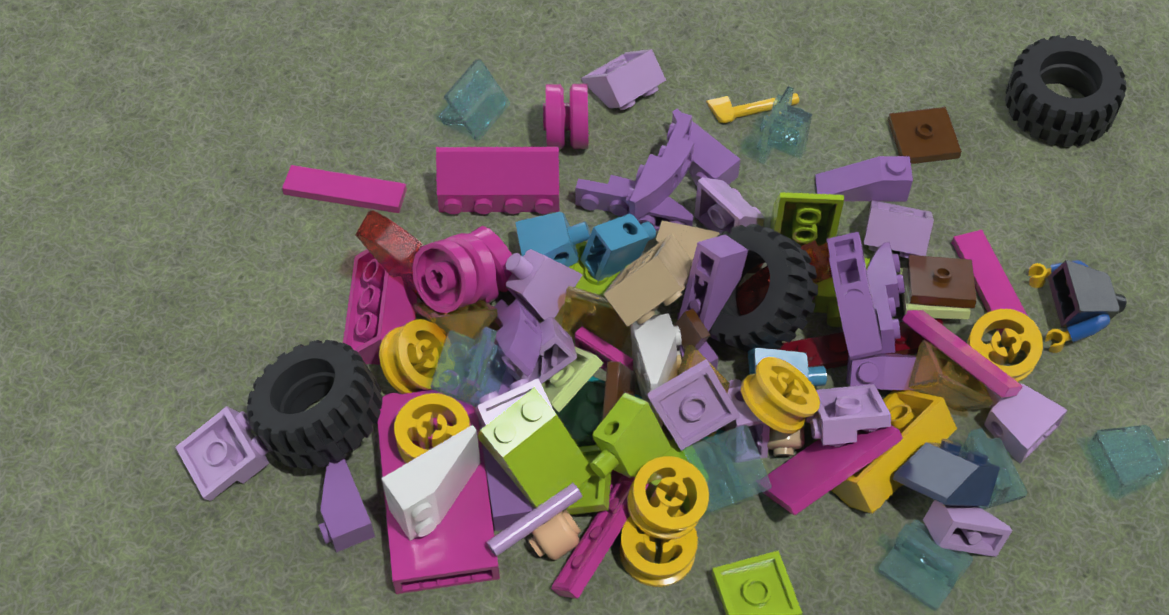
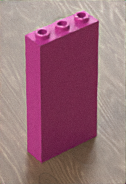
M456 384L449 388L436 390L421 389L417 392L406 394L389 393L382 398V408L379 409L381 413L377 423L383 477L406 464L398 451L394 425L401 408L417 396L438 393L454 398L465 408L470 426L473 425L478 435L480 426L475 412L477 404L474 384ZM433 418L435 427L434 431L438 430V418ZM447 421L449 426H454L451 422ZM431 436V437H428V440H429V449H428V450H431V449L433 448V445H432V436ZM479 439L480 464L441 523L430 534L424 537L418 536L410 541L390 512L384 491L392 578L396 594L500 579L497 556L492 553L486 543L494 537L483 448L482 442ZM412 441L416 446L420 447L418 441Z

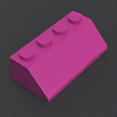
M436 147V180L439 212H447L449 214H458L460 212H477L479 214H488L490 212H507L509 214H518L520 212H538L540 214L559 212V147Z
M395 233L390 234L356 255L354 259L343 343L356 350L366 364L381 365L379 351L384 336L392 329L416 320V303L419 294L413 281L412 267L415 255L421 247Z

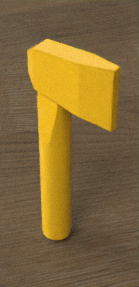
M792 93L732 107L728 96L707 100L706 102L719 123H727L735 118L796 105L799 103V96L797 93Z

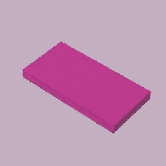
M891 425V427L879 428L876 431L857 430V442L846 443L838 447L823 445L821 440L818 439L756 483L762 493L793 515H796L899 443L903 437L899 429Z

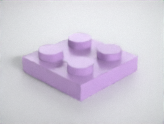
M707 359L647 393L649 400L681 450L740 417Z

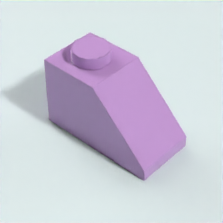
M934 500L923 519L938 548L997 557L1012 532L1010 526L979 506L944 505Z

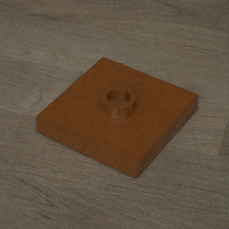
M946 107L889 113L888 122L899 156H909L911 164L960 158L961 149Z
M909 255L907 266L910 304L975 309L977 299L971 259Z
M621 362L607 363L603 420L625 393L635 396L636 373Z

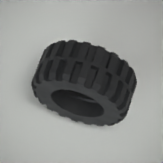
M1060 35L1051 36L1049 40L1043 38L1027 46L1022 51V54L1018 55L1005 92L1006 106L1013 121L1018 120V127L1024 132L1026 130L1031 133L1030 136L1036 140L1041 138L1046 140V144L1053 146L1055 143H1060L1062 147H1072L1074 143H1077L1078 146L1088 144L1090 140L1095 141L1101 138L1113 125L1127 89L1123 69L1121 66H1117L1118 61L1113 55L1109 56L1106 54L1107 50L1100 45L1097 47L1092 44V41L1085 38L1083 41L1076 39V36L1069 35L1066 38H1061ZM1046 84L1067 85L1079 91L1084 98L1061 96L1049 89Z
M749 224L747 227L743 225L735 226L731 229V233L724 231L718 236L727 235L748 249L741 278L710 328L709 333L711 338L746 352L753 348L779 349L782 347V341L789 343L797 336L795 332L798 328L804 329L808 323L805 320L808 313H813L816 304L812 302L813 296L818 294V285L813 283V279L817 278L815 267L810 265L811 258L806 251L801 249V245L768 227L764 228L758 224ZM766 262L770 273L767 295L754 311L741 316L737 306V291L740 282L750 269Z
M315 340L310 341L309 345L306 346L302 344L295 346L293 351L287 354L284 352L277 357L278 360L272 365L269 363L263 370L264 374L262 377H257L253 384L254 391H250L247 403V418L250 421V426L272 456L289 467L297 468L298 466L300 469H312L313 465L324 467L329 465V462L332 460L339 461L345 458L347 452L350 450L355 451L361 446V440L364 437L368 438L373 431V423H377L381 411L379 409L382 408L383 396L381 395L379 383L360 354L345 343H339L334 340H325L323 343L322 341ZM325 397V398H324L323 400H321L317 405H315V406H313L312 408L306 410L312 403H314L315 401H317V400H319V399Z

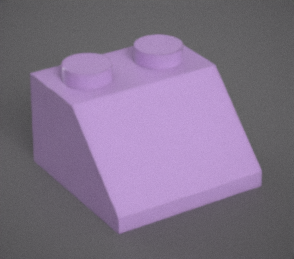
M652 49L625 52L581 78L584 84L587 83V87L608 108H620V110L633 106L636 103L635 99L641 95L645 97L658 91L657 86L666 81Z
M704 177L698 180L694 216L708 230L721 234L724 231L731 233V229L739 225L745 227L749 224L764 226L765 218L756 207L749 205L742 198L738 190L731 188L723 180Z
M872 200L864 244L869 245V250L877 252L883 243L890 242L891 250L900 251L899 256L908 258L909 255L926 256L934 222L932 212Z

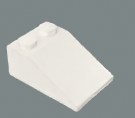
M669 314L652 316L641 325L637 321L631 324L633 370L636 373V380L642 399L648 402L661 428L663 420L649 400L647 393L675 378L677 370L682 369L681 355L676 347L681 345V333L679 326H673Z
M473 425L382 478L389 510L410 541L418 536L424 537L430 534L441 523L480 464L477 430Z

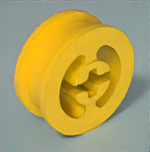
M997 309L984 314L973 326L967 340L969 346L1017 382L1024 380L1030 375L1039 361L1043 350L1042 335L1035 322L1027 315L1012 309ZM993 329H1004L1001 336L999 331H996L989 344L982 342V337L987 332ZM1000 341L1004 347H998ZM1008 346H1009L1010 349H1009V351H1008V353H1007L1005 347H1008ZM1019 350L1026 352V358L1021 363L1013 366H1002L1007 358L1009 363L1013 362Z
M422 319L410 321L404 326L389 331L381 342L379 357L382 371L388 382L398 392L406 394L417 392L421 389L435 390L444 386L449 381L454 368L453 351L446 335L432 322Z
M765 357L757 364L756 374H750L742 381L741 393L743 399L755 416L769 427L782 433H796L803 427L805 417L814 415L819 409L820 399L818 393L809 379L796 367L779 358Z
M438 393L417 396L401 408L395 420L394 432L399 454L407 464L429 451L428 437L432 436L434 448L470 427V421L465 408L450 396ZM433 418H438V430L434 431L435 427ZM447 421L451 422L454 426H449ZM412 441H418L420 447L416 446Z
M673 456L658 457L647 462L639 470L631 484L627 497L629 513L635 524L648 535L666 540L677 539L692 531L705 513L709 503V489L702 473L690 462ZM662 479L648 501L646 485L651 481ZM666 495L672 497L670 501L665 499ZM686 496H688L690 501L689 512L683 516L673 517L683 504Z
M678 510L675 516L673 517H679L685 514L682 511ZM630 515L623 526L620 542V559L627 573L636 581L652 587L669 586L683 579L691 570L698 545L695 527L683 537L670 540L661 539L662 553L660 564L654 563L656 553L655 537L647 533L640 534L643 531L635 524ZM672 557H678L675 560L669 562Z

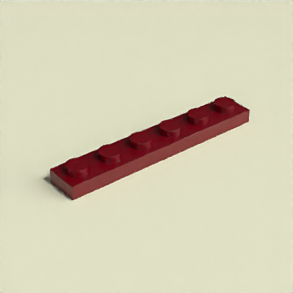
M934 318L944 326L941 318ZM899 322L901 338L895 339V353L890 354L909 355L937 350L938 348L907 324ZM844 332L801 339L789 343L784 342L781 348L776 349L806 353L808 367L824 366L825 369L848 365L849 353Z

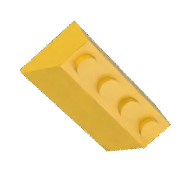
M892 390L883 401L891 414V425L899 429L903 439L831 491L849 507L873 514L903 485L893 480L895 472L926 442L941 443L942 439H948L957 430L944 398L911 390Z

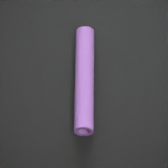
M574 483L570 484L486 542L495 556H498L582 498L581 492Z

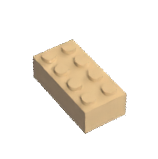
M671 234L622 269L606 290L604 296L627 326H630L635 321L641 325L655 314L654 311L659 307L660 303L663 302L668 306L682 295L681 292L686 288L684 285L688 282L693 261L674 235Z

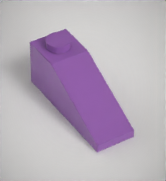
M675 109L672 114V123L675 124L680 113H682L678 109ZM692 121L689 140L695 142L693 161L688 170L694 183L697 186L698 180L704 177L723 180L729 185L739 176L741 159Z
M879 156L815 174L816 194L844 195V201L907 202L913 182L909 156Z
M727 235L697 242L679 318L685 311L694 309L709 332L741 278L748 249Z
M881 353L850 360L848 354L846 383L849 386L874 384L877 389L944 391L947 358Z
M345 459L330 461L329 465L326 466L320 509L324 523L318 526L325 544L332 542L335 551L339 552L371 539L375 535Z

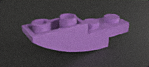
M680 113L677 123H671L669 127L667 146L662 145L658 156L650 154L646 164L639 166L636 175V182L638 183L635 188L629 189L626 198L629 214L634 215L636 219L646 215L660 205L675 190L687 173L694 154L695 141L689 140L692 115Z
M610 175L608 184L578 178L575 187L576 205L582 206L587 210L609 211L617 216L628 215L629 206L626 205L629 189L635 188L638 182ZM668 196L660 205L637 220L640 224L648 221L654 226L655 231H659L662 220L693 227L694 216Z
M859 232L828 238L829 261L850 360L883 353Z
M885 242L881 245L867 269L883 348L882 354L895 353V339L901 338L898 319L892 320V317L896 316L895 307H900L899 294L905 293L903 275H896V273L900 272L898 254H892L890 242Z
M517 299L510 306L503 300H500L493 307L498 316L495 322L500 327L494 334L499 343L496 349L503 356L502 360L512 371L516 372L520 369L528 377L533 372L542 343L541 326L538 320Z

